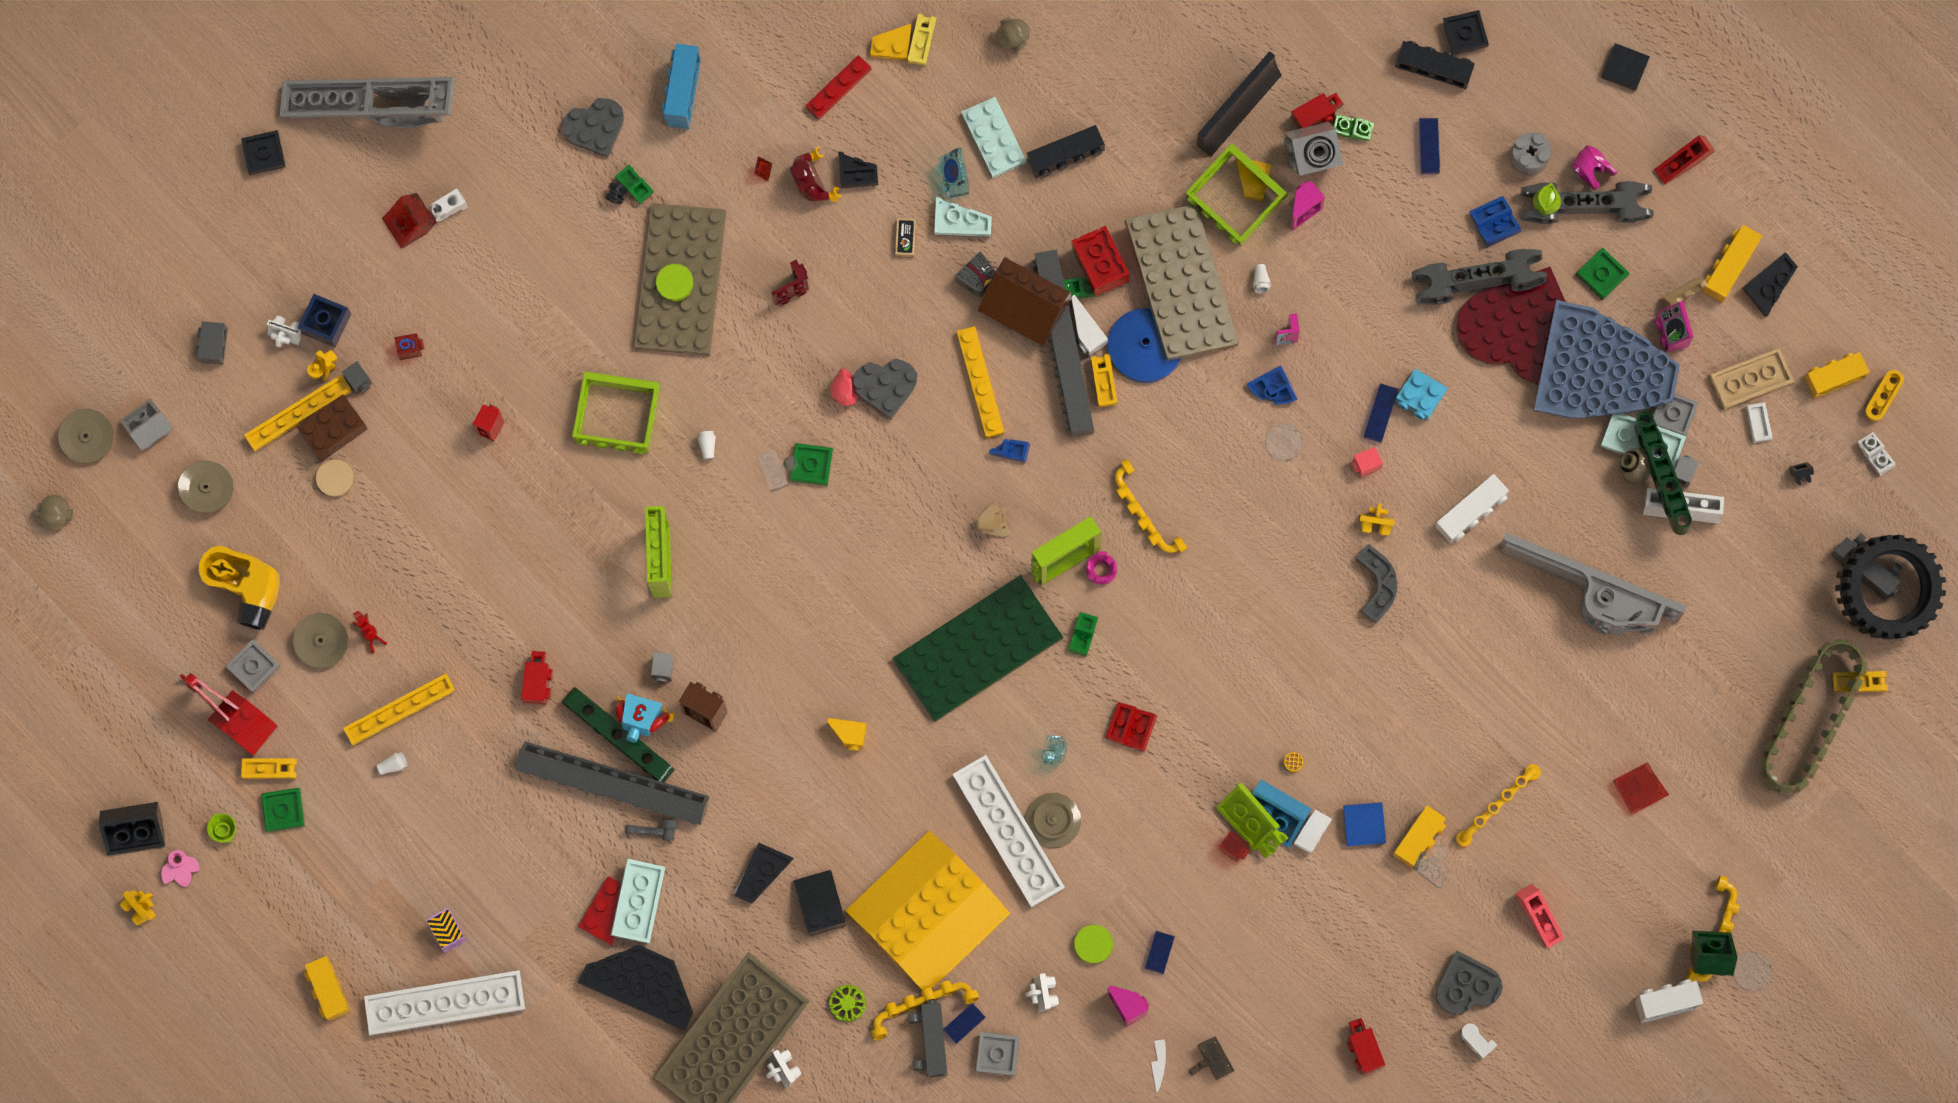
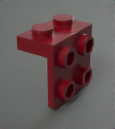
M797 259L790 262L795 280L771 293L775 305H785L791 298L803 296L809 290L807 271L803 263L799 264Z

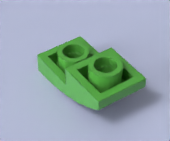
M1336 114L1332 126L1336 128L1337 135L1369 141L1374 123L1358 117L1352 119Z

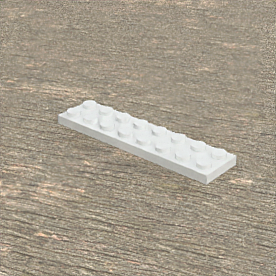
M985 755L953 774L954 779L1030 907L1033 908L1065 889L988 757Z
M520 970L364 996L370 1036L526 1010Z

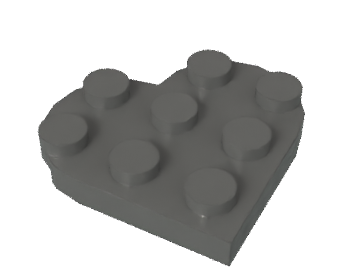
M597 98L589 109H571L563 119V134L573 145L609 158L623 126V109L619 103L612 99Z
M893 359L884 367L868 362L861 366L853 377V387L857 396L890 420H892L913 392L917 383V372L909 363L899 359Z
M1456 950L1438 986L1436 993L1437 1003L1447 1013L1454 1015L1464 1014L1473 1004L1490 1006L1501 995L1503 989L1502 980L1499 974L1492 968Z

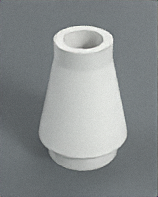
M1258 264L1255 266L1253 288L1256 293H1267L1270 291L1271 282L1266 265Z
M714 431L699 432L697 440L703 459L714 458L716 439Z
M396 752L377 764L381 775L401 771L407 767V761L402 752Z

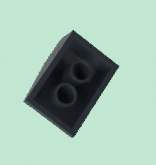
M831 870L793 880L809 937L847 926Z

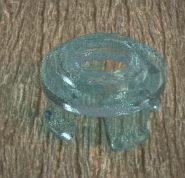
M1049 734L1046 741L1049 742L1048 748L1052 750H1043V763L1058 768L1059 764H1062L1065 759L1067 742H1065L1064 736L1057 737Z

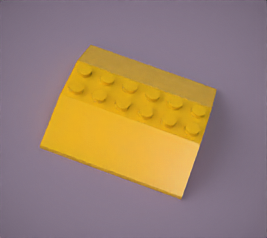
M930 830L845 910L921 990L933 989L1011 914L981 879Z

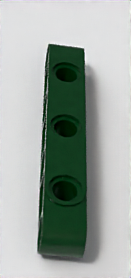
M1641 411L1637 414L1634 424L1640 448L1644 449L1648 457L1651 477L1672 530L1677 535H1685L1689 531L1692 522L1685 496L1653 415L1648 411ZM1640 421H1645L1648 424H1642ZM1653 454L1659 455L1660 458L1654 457ZM1665 488H1671L1673 491L1669 492ZM1682 521V522H1684L1686 525H1683V526H1682V525H1680L1678 522Z
M573 687L561 701L655 780L665 782L675 771L668 762L640 739L636 743L628 741L626 739L628 731L623 730L622 725L576 687ZM586 708L594 709L591 715H584ZM622 732L623 736L621 739L616 740L613 738L614 733ZM645 756L653 757L652 761L648 764L642 762Z

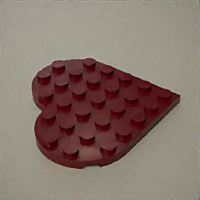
M1550 266L1536 271L1545 272L1547 275V282L1524 291H1513L1511 283L1496 286L1474 295L1463 305L1458 315L1456 331L1458 340L1468 355L1490 365H1500L1509 362L1518 376L1539 385L1555 301L1566 302Z

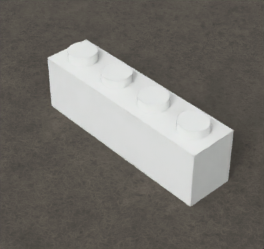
M1493 474L1436 523L1435 528L1450 544L1454 540L1458 542L1465 536L1464 532L1468 528L1471 530L1480 523L1478 520L1482 516L1488 517L1494 511L1492 508L1498 504L1500 506L1508 499L1509 490Z
M1647 488L1644 497L1643 515L1668 518L1664 512L1657 490ZM1683 492L1692 521L1720 524L1724 510V497Z

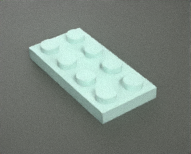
M996 97L961 111L963 119L992 178L1027 164Z
M1625 414L1612 415L1600 447L1622 455L1630 449L1640 448L1634 429L1636 418ZM1640 421L1642 424H1648L1645 421ZM1657 426L1675 469L1686 436ZM1653 454L1654 457L1660 458L1659 455Z
M626 859L610 936L646 944L650 943L665 867Z

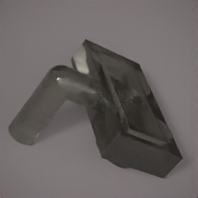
M1216 1036L1197 1045L1204 1060L1189 1069L1190 1075L1194 1076L1208 1066L1216 1080L1234 1072Z

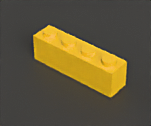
M1742 225L1740 230L1736 228L1731 237L1733 242L1731 245L1727 244L1722 251L1724 257L1722 260L1717 259L1712 268L1715 270L1713 275L1708 274L1706 277L1707 285L1703 292L1723 303L1763 235L1745 225Z

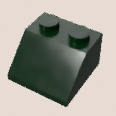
M1693 930L1691 962L1694 974L1733 976L1738 956L1732 934Z

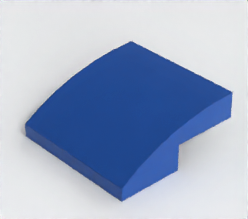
M1504 196L1469 211L1487 247L1521 232V227L1514 218L1512 209Z
M1382 802L1343 805L1347 846L1386 843Z

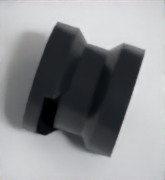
M609 183V192L605 195V199L615 204H623V195L627 192V188L617 183Z

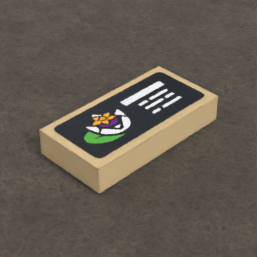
M897 218L895 256L914 257L916 219Z

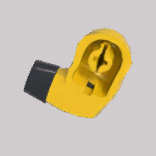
M220 545L211 547L203 554L199 562L198 571L202 581L208 586L226 589L242 597L243 602L240 603L237 623L249 628L264 630L277 600L280 586L279 573L270 565L250 554L234 551Z

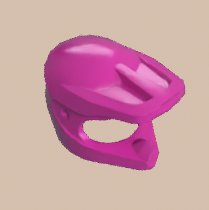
M1586 145L1578 153L1572 163L1576 173L1594 191L1600 184L1595 180L1593 169L1601 173L1605 171L1611 176H1615L1618 173L1597 148Z

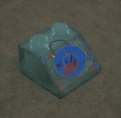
M959 147L939 158L940 164H937L938 175L943 177V182H940L942 193H946L947 199L969 194V182L962 150Z

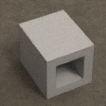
M1680 455L1674 469L1680 485L1687 488L1699 463L1688 455Z
M654 652L651 676L656 682L667 683V680L672 681L675 659L673 654Z

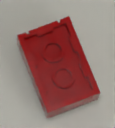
M1106 226L1101 227L1100 230L1097 229L1080 236L1079 239L1071 240L1074 255L1095 297L1130 282V274Z

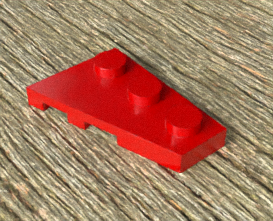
M608 876L578 927L613 947L614 936L610 935L621 883Z

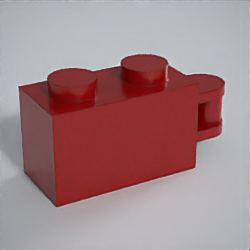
M1322 93L1292 110L1291 118L1298 129L1325 122L1330 123L1335 116V110L1342 107L1344 103L1337 93L1328 97Z
M532 651L531 662H525L521 698L523 703L547 705V699L550 700L551 688H548L549 681L553 679V669H550L549 664L546 663L545 651ZM535 659H541V663L535 662Z
M1362 1018L1348 1022L1352 1035L1348 1037L1349 1041L1346 1044L1349 1052L1355 1055L1354 1065L1357 1072L1361 1071V1074L1364 1075L1385 1067L1386 1064L1372 1028L1366 1029ZM1361 1026L1362 1031L1356 1033L1355 1028Z

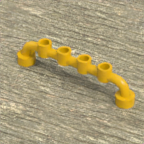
M1127 458L1120 462L1122 466L1115 474V481L1119 487L1116 491L1121 499L1126 498L1129 502L1126 506L1131 514L1136 513L1140 518L1137 523L1141 529H1147L1150 533L1148 539L1153 546L1157 544L1162 551L1167 553H1173L1178 550L1182 553L1188 549L1180 536L1173 540L1175 543L1173 545H1167L1122 479L1124 473L1130 475L1135 471Z
M1535 764L1528 765L1523 776H1518L1509 789L1503 790L1501 797L1496 802L1490 803L1487 810L1481 816H1477L1473 824L1466 831H1460L1457 834L1456 843L1460 847L1469 846L1472 841V835L1478 829H1482L1491 816L1497 815L1499 809L1505 803L1510 802L1513 795L1519 789L1525 788L1529 780L1535 781L1539 778L1541 774L1540 768ZM1522 780L1524 785H1519L1517 781ZM1504 793H1508L1510 798H1505ZM1490 807H1495L1496 812H1492L1490 810ZM1476 820H1481L1483 824L1478 825Z
M1719 875L1715 884V890L1724 892L1726 889L1730 894L1725 906L1723 919L1719 925V932L1731 933L1734 923L1730 920L1732 914L1737 915L1740 904L1736 903V888L1728 882V877ZM1690 967L1686 980L1691 979V982L1708 981L1712 975L1694 974L1693 967Z
M944 981L939 984V990L933 992L932 988L924 989L921 991V997L915 999L914 995H909L903 998L904 1003L896 1006L895 1002L889 1003L884 1006L886 1011L881 1012L874 1019V1030L871 1031L873 1040H881L888 1036L886 1027H881L883 1020L894 1018L905 1011L914 1010L918 1006L925 1004L926 1001L936 1000L942 996H949L957 990H963L965 994L962 997L965 1004H971L980 999L977 990H972L966 983L957 982L951 984L950 981Z

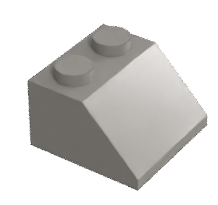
M151 398L120 420L141 450L151 447L156 440L166 436L173 429Z

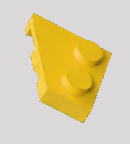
M912 24L872 37L871 57L908 61Z
M1236 159L1235 162L1238 167L1244 197L1263 202L1267 186ZM1251 160L1269 176L1272 164Z

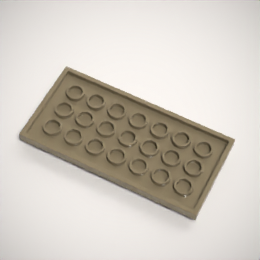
M651 203L635 349L710 356L726 210ZM670 264L685 266L692 273L694 286L690 295L684 300L677 302L663 298L656 286L658 273L662 268Z
M1190 205L1125 219V226L1166 361L1237 346L1239 342L1197 205L1195 207Z
M748 952L654 1078L685 1103H734L810 1003V1000Z

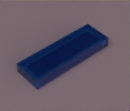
M1419 118L1421 174H1440L1438 118Z
M1380 383L1363 438L1382 443L1398 393L1397 388Z

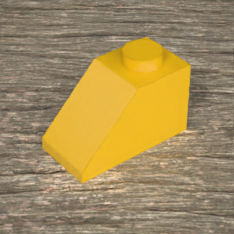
M828 718V726L844 747H848L850 751L864 749L867 730L866 723Z

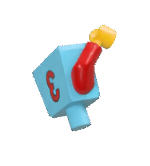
M628 693L626 699H620V696H617L616 715L618 721L622 723V729L628 731L626 739L630 742L636 743L639 735L649 736L651 732L657 731L666 722L673 721L675 711L668 713V708L666 707L663 711L662 703Z

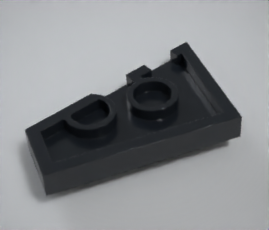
M1786 252L1742 287L1765 317L1771 312L1772 307L1779 299L1780 294L1798 267Z

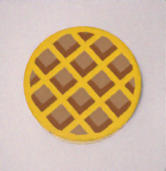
M1291 752L1285 756L1284 767L1286 770L1298 772L1302 768L1303 758L1299 753Z

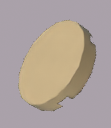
M332 459L326 461L317 471V486L323 494L329 497L344 496L354 485L353 470L348 463L342 460Z

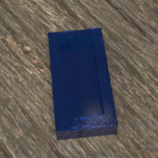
M1156 931L1145 969L1164 975L1175 936Z
M972 1003L943 1030L958 1044L986 1017Z

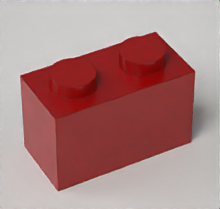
M483 404L473 422V426L478 435L494 442L505 422L497 407L491 404L489 406Z

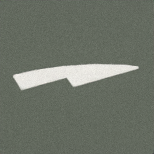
M1164 1039L1154 1041L1158 1061L1151 1062L1156 1092H1158L1161 1086L1165 1069L1166 1047Z

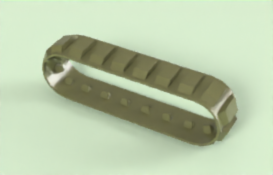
M1836 639L1832 644L1827 642L1818 649L1819 657L1814 656L1807 668L1811 673L1804 674L1798 685L1802 690L1795 691L1790 701L1793 707H1787L1781 718L1784 725L1778 724L1772 735L1775 742L1769 741L1763 753L1767 757L1760 760L1759 773L1763 774L1764 779L1762 782L1769 790L1774 789L1778 791V795L1790 796L1793 791L1800 793L1809 785L1807 778L1813 779L1819 768L1816 761L1821 762L1828 750L1825 744L1830 745L1837 733L1833 728L1840 727L1846 716L1842 711H1848L1854 700L1851 694H1857L1863 683L1860 677L1865 676L1867 672V661H1863L1864 652L1857 644L1853 646L1848 643V640ZM1832 650H1837V653H1844V651L1849 653L1850 659H1855L1857 663L1853 668V671L1858 672L1856 680L1849 679L1847 685L1851 690L1848 696L1840 697L1838 702L1842 704L1839 713H1832L1830 719L1834 722L1829 731L1823 730L1821 733L1825 740L1821 748L1814 747L1812 753L1816 757L1812 765L1805 764L1803 770L1807 772L1806 777L1803 780L1799 777L1794 780L1796 785L1789 786V782L1779 784L1776 782L1778 780L1775 775L1771 776L1768 771L1773 768V764L1768 763L1771 754L1777 756L1779 750L1775 745L1779 737L1786 738L1788 733L1784 728L1788 720L1795 721L1797 716L1792 712L1797 703L1804 704L1806 699L1801 695L1805 687L1812 688L1815 682L1810 678L1814 670L1821 671L1823 665L1819 660L1823 655L1829 658L1832 655Z

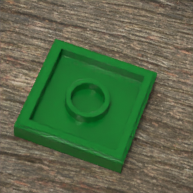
M1604 248L1600 249L1576 272V275L1602 300L1630 274Z
M795 443L790 481L828 486L833 448Z
M300 787L261 793L266 832L305 826Z

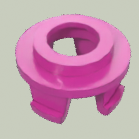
M1099 551L1087 561L1086 574L1093 583L1099 585L1110 583L1117 574V563L1107 552ZM1099 563L1107 565V575L1102 577L1096 575L1094 571L1095 566Z

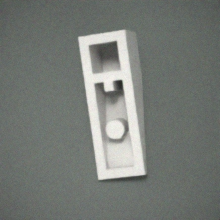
M1073 295L1071 303L1079 343L1078 347L1083 354L1087 353L1090 357L1108 344V338L1077 297Z

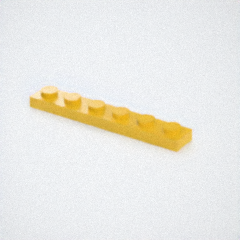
M973 326L958 330V340L985 437L987 439L1004 434V429L976 328Z
M341 374L247 432L244 436L256 452L301 424L342 394L346 396L352 390Z
M447 673L343 729L352 746L456 692Z

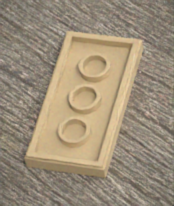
M1780 348L1709 374L1708 376L1723 410L1795 382Z

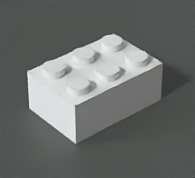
M1691 979L1680 981L1674 987H1672V984L1661 986L1655 992H1653V989L1642 991L1635 1000V1005L1642 1024L1696 1010L1703 1005V1000L1697 981L1691 982Z

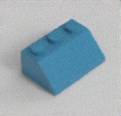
M1260 780L1252 795L1280 825L1277 830L1283 832L1288 837L1283 845L1290 848L1312 809L1267 782Z

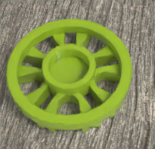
M843 985L832 993L829 1000L830 1010L841 1021H855L865 1011L866 998L859 988L853 985ZM848 988L849 993L844 995L842 989ZM852 989L856 990L853 997L850 995ZM839 992L843 997H838L836 993ZM857 994H860L862 997L860 1000H855L854 998ZM833 998L839 999L840 1002L838 1004H832ZM856 1003H863V1007L855 1005ZM838 1006L841 1007V1008L838 1009L837 1011H834V1008H836V1007H838ZM854 1008L860 1010V1013L858 1015H855L853 1013ZM842 1010L846 1012L844 1018L838 1015ZM848 1011H851L852 1018H848Z

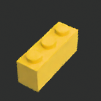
M1851 352L1844 355L1843 359L1839 361L1834 359L1827 362L1826 366L1822 368L1816 366L1810 369L1805 380L1815 399L1864 379L1870 372L1861 353L1854 354Z
M1427 805L1393 856L1411 869L1415 865L1419 866L1425 858L1422 855L1426 849L1430 851L1436 842L1433 839L1437 833L1441 835L1447 826L1444 824L1446 818Z
M324 956L306 964L304 975L308 982H312L314 988L311 989L314 999H318L321 1006L318 1009L322 1018L326 1017L328 1021L350 1013V1008L330 959Z

